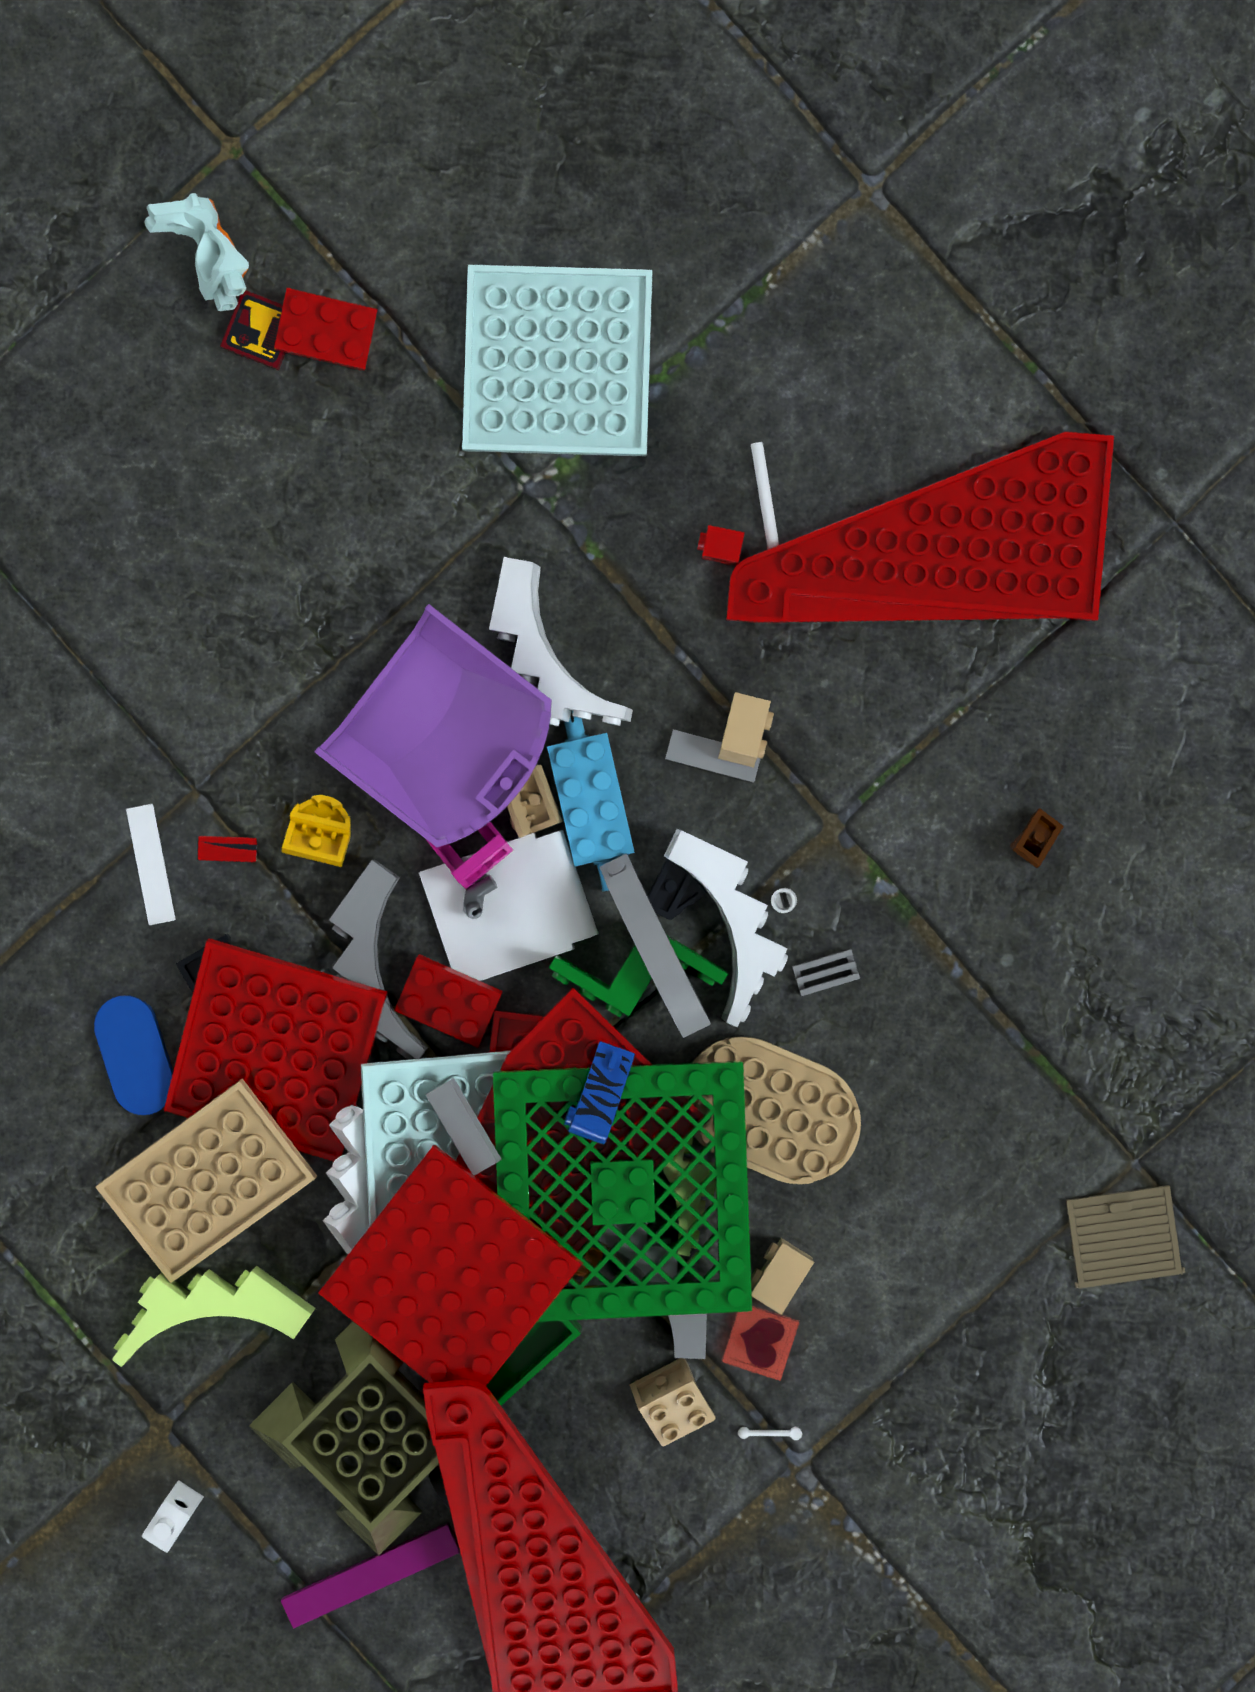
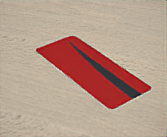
M198 837V860L256 862V838Z

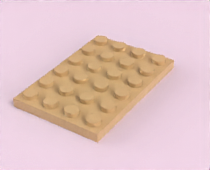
M241 1079L96 1186V1189L167 1280L172 1283L315 1180L317 1175L246 1082Z

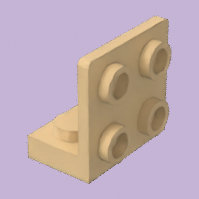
M679 1358L629 1384L638 1410L661 1446H666L716 1419L712 1409L696 1385L685 1358Z

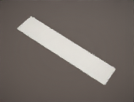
M153 804L128 808L126 812L148 924L154 925L174 921L176 919Z

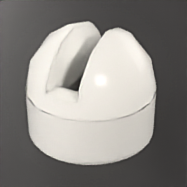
M781 888L775 891L771 897V904L779 913L790 912L797 903L795 893L788 888ZM783 892H786L790 907H785L782 896Z

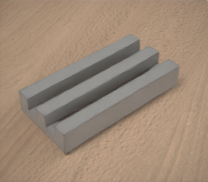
M851 949L792 966L801 996L860 979ZM847 957L848 963L801 976L800 971ZM848 969L851 970L850 975L806 988L804 986L805 982Z

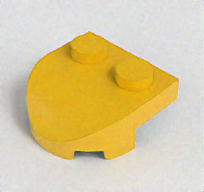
M314 795L310 800L300 805L298 803L290 813V823L282 845V853L342 867L351 837L350 816H348L343 808L342 803L335 798L325 795Z

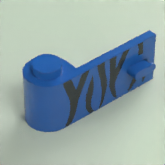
M599 1041L580 1100L575 1108L569 1107L564 1124L569 1126V1133L603 1145L605 1144L635 1053Z

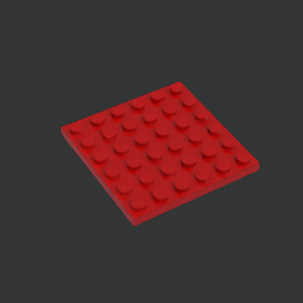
M209 938L205 944L164 1111L189 1118L239 1080L243 1079L298 1151L334 1162L343 1155L345 1147L329 1124L336 1119V1114L343 1108L350 1105L357 1106L362 1088L361 1064L369 1062L388 992Z
M433 1145L318 1294L429 1383L473 1380L486 1386L583 1262L438 1146Z

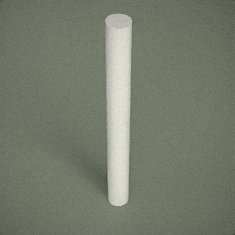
M763 442L751 444L767 549H771L779 545Z

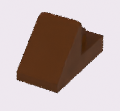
M1039 808L1032 815L1022 833L1010 844V847L1035 868H1038L1064 826Z

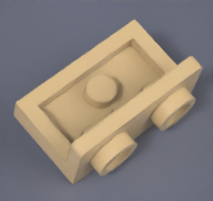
M537 765L521 791L507 806L511 816V825L519 838L563 822L542 765Z

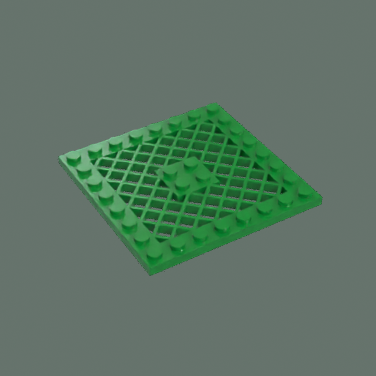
M743 1061L631 1066L621 1099H630L620 1110L617 1108L612 1126L621 1118L632 1129L621 1141L609 1132L608 1137L617 1145L606 1157L594 1147L597 1143L591 1140L588 1142L583 1137L568 1133L557 1143L546 1133L557 1121L568 1130L569 1126L564 1124L565 1119L561 1116L572 1104L576 1107L590 1067L493 1072L496 1150L501 1157V1160L496 1163L497 1194L529 1220L532 1217L541 1226L540 1229L544 1232L547 1231L560 1245L581 1260L582 1264L590 1271L579 1283L572 1277L569 1282L573 1286L564 1287L537 1322L752 1311ZM702 1095H712L713 1106ZM673 1096H691L682 1107L671 1098ZM661 1097L651 1108L640 1099ZM697 1099L709 1108L698 1122L686 1112ZM666 1100L678 1110L667 1123L655 1113ZM567 1101L558 1112L546 1103ZM635 1101L647 1112L636 1125L624 1115ZM526 1103H535L526 1113ZM540 1106L544 1107L553 1116L543 1128H540L530 1118ZM682 1115L694 1125L683 1138L671 1128ZM712 1115L714 1137L703 1127ZM651 1116L663 1126L653 1139L649 1138L640 1129ZM526 1122L538 1132L528 1145ZM698 1130L710 1139L699 1153L687 1143ZM667 1131L679 1141L668 1154L656 1144ZM636 1133L648 1143L637 1156L626 1146V1143ZM573 1136L585 1145V1148L575 1158L563 1149ZM542 1137L554 1147L544 1160L532 1150ZM713 1146L715 1167L704 1158ZM683 1147H686L695 1157L683 1169L672 1158ZM652 1148L664 1157L655 1169L653 1168V1159L644 1158ZM621 1149L632 1158L612 1160ZM589 1151L593 1152L601 1160L590 1161V1172L579 1163ZM558 1152L570 1162L560 1175L548 1165ZM527 1153L539 1163L529 1176ZM701 1161L711 1172L699 1184L689 1172ZM668 1163L680 1172L670 1185L658 1176ZM574 1167L587 1177L576 1190L564 1180ZM543 1168L555 1178L545 1191L533 1181ZM684 1178L688 1179L696 1187L686 1200L674 1191ZM714 1178L716 1198L705 1189ZM654 1179L665 1188L656 1200L654 1196ZM590 1183L592 1204L580 1194ZM559 1184H562L571 1193L561 1206L549 1196ZM529 1185L540 1195L530 1207ZM702 1192L712 1204L702 1214H699L690 1204ZM669 1194L681 1203L671 1216L659 1207ZM576 1198L588 1208L577 1221L565 1211ZM544 1200L556 1209L555 1213L546 1222L534 1212ZM685 1209L697 1218L687 1231L675 1221ZM715 1209L717 1229L706 1220ZM655 1210L666 1220L656 1232L645 1224L655 1222ZM591 1214L592 1224L602 1225L594 1235L582 1226ZM560 1215L572 1224L571 1228L562 1237L550 1227ZM702 1223L713 1233L703 1246L691 1236ZM613 1224L633 1225L623 1234ZM671 1225L682 1234L672 1247L660 1238ZM639 1227L651 1236L641 1248L637 1247L629 1239ZM608 1228L620 1238L610 1250L598 1241ZM577 1229L589 1239L578 1252L566 1242ZM687 1240L698 1249L688 1262L676 1252ZM716 1240L718 1242V1260L707 1251ZM656 1241L667 1251L657 1263L645 1254ZM624 1243L636 1252L626 1265L614 1255ZM593 1244L605 1254L595 1266L583 1257ZM703 1254L714 1264L704 1277L692 1267ZM672 1256L683 1265L673 1278L661 1269ZM640 1258L652 1267L642 1280L630 1270ZM609 1259L621 1269L611 1281L599 1272ZM719 1270V1279L710 1280ZM688 1271L698 1279L680 1281ZM657 1272L667 1281L648 1283ZM625 1274L636 1282L632 1284H617ZM594 1276L605 1284L585 1286Z

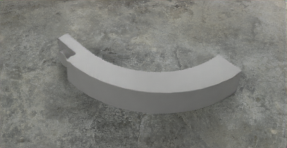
M627 853L600 866L599 868L622 919L682 1037L684 1038L711 1025Z

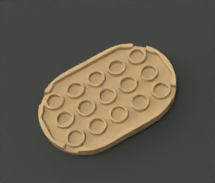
M736 1036L717 1041L705 1048L693 1060L692 1063L743 1061L747 1168L781 1182L809 1184L833 1175L852 1156L860 1136V1110L848 1084L831 1069L765 1040L748 1036ZM702 1095L713 1106L712 1095ZM699 1099L693 1103L703 1114L709 1110ZM712 1115L703 1127L714 1137ZM700 1130L694 1135L704 1147L710 1141Z

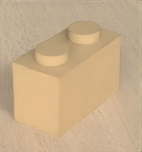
M734 693L718 759L750 767L755 766L757 758L763 759L767 741L762 740L764 730L770 731L774 716L773 712H769L771 701Z
M781 1238L777 1244L772 1242L764 1255V1259L767 1261L761 1270L756 1268L751 1275L752 1297L782 1315L814 1264V1260L810 1255Z

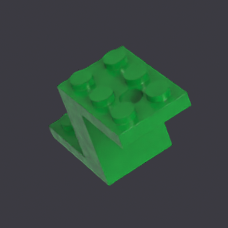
M667 935L683 969L686 970L690 965L698 970L696 975L704 982L713 986L716 981L722 985L728 975L726 970ZM634 945L610 986L560 955H557L549 966L554 971L551 975L552 977L566 985L570 981L580 987L578 991L580 994L592 1001H595L596 997L607 1003L605 1009L620 1018L623 1013L630 1016L652 979L636 945Z

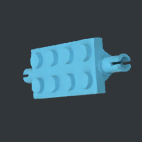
M570 716L569 722H564L568 739L564 743L547 746L574 866L588 863L597 865L602 892L609 889L599 867L626 853L632 854L635 851L608 734L603 733L589 737V735L585 734L582 718L574 717V722L572 723Z

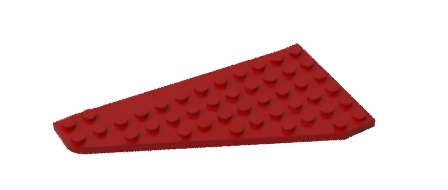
M1062 432L742 560L731 574L726 620L751 623L1075 619L1097 621L1114 436Z
M473 1380L424 1383L423 1394L427 1422L433 1446H435L491 1676L492 1691L678 1692L674 1647L491 1391L483 1384Z

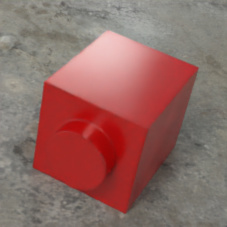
M708 525L707 533H700L697 550L703 551L702 559L737 566L745 532Z

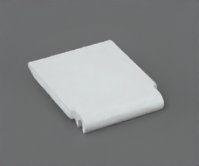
M563 830L537 838L536 834L532 833L508 842L513 851L475 882L477 883L491 875L498 887L484 896L482 914L477 919H471L464 913L463 902L466 889L458 883L446 864L419 872L452 969L482 981L575 949L573 943L598 935ZM474 854L462 857L461 859L465 862Z

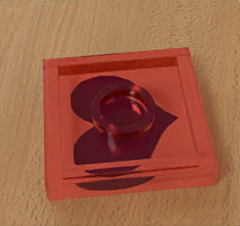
M752 1306V1311L737 1312L722 1362L781 1381L799 1321Z

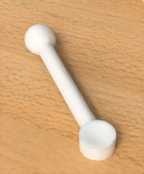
M741 1427L738 1430V1436L742 1439H746L749 1436H789L793 1440H799L802 1437V1431L798 1427H793L790 1430H749L747 1427Z

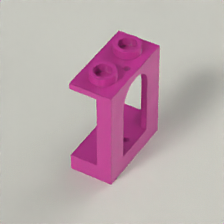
M491 822L478 830L487 841V844L465 862L450 844L435 847L426 840L450 869L454 878L465 889L474 884L513 851L512 847Z

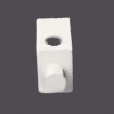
M178 1480L145 1529L142 1537L168 1553L204 1496ZM175 1500L182 1501L187 1508L180 1507L176 1504Z

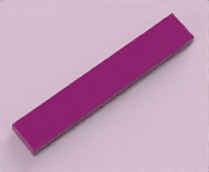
M447 1522L387 1549L380 1555L376 1554L284 1596L281 1599V1603L294 1629L460 1553L459 1545Z

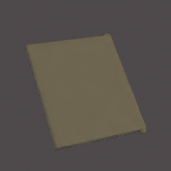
M1169 1185L1066 1200L1077 1282H1074L1075 1288L1080 1289L1185 1273V1268L1181 1267Z

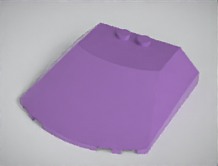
M428 604L414 630L333 734L314 752L435 847H440L460 840L479 830L500 814L518 795L531 776L543 751L549 731L552 700Z

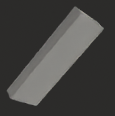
M674 729L665 758L666 760L752 783L755 781L760 763V758H757L754 767L718 759L722 742Z
M454 1078L426 1094L474 1176L501 1160L500 1155Z

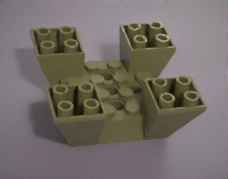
M352 1321L335 1338L347 1374L317 1404L292 1382L249 1427L291 1469L304 1465L343 1504L335 1513L380 1555L422 1513V1510L407 1495L437 1465L439 1466L427 1422L424 1395L398 1370L403 1361ZM397 1411L402 1416V1420L399 1422L390 1420L387 1412ZM343 1412H354L358 1420L355 1422L346 1420ZM365 1434H376L380 1442L376 1444L368 1442ZM351 1455L356 1458L358 1464L354 1466L348 1465L343 1457ZM396 1455L401 1459L402 1464L398 1466L392 1465L387 1457Z

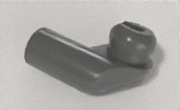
M491 875L471 885L465 891L463 911L471 919H477L481 916L484 896L498 888Z

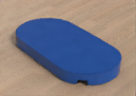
M122 995L112 998L104 1003L97 1012L94 1031L114 1095L119 1104L133 1114L150 1115L165 1107L173 1075V1068L156 1015L150 1005L137 997Z

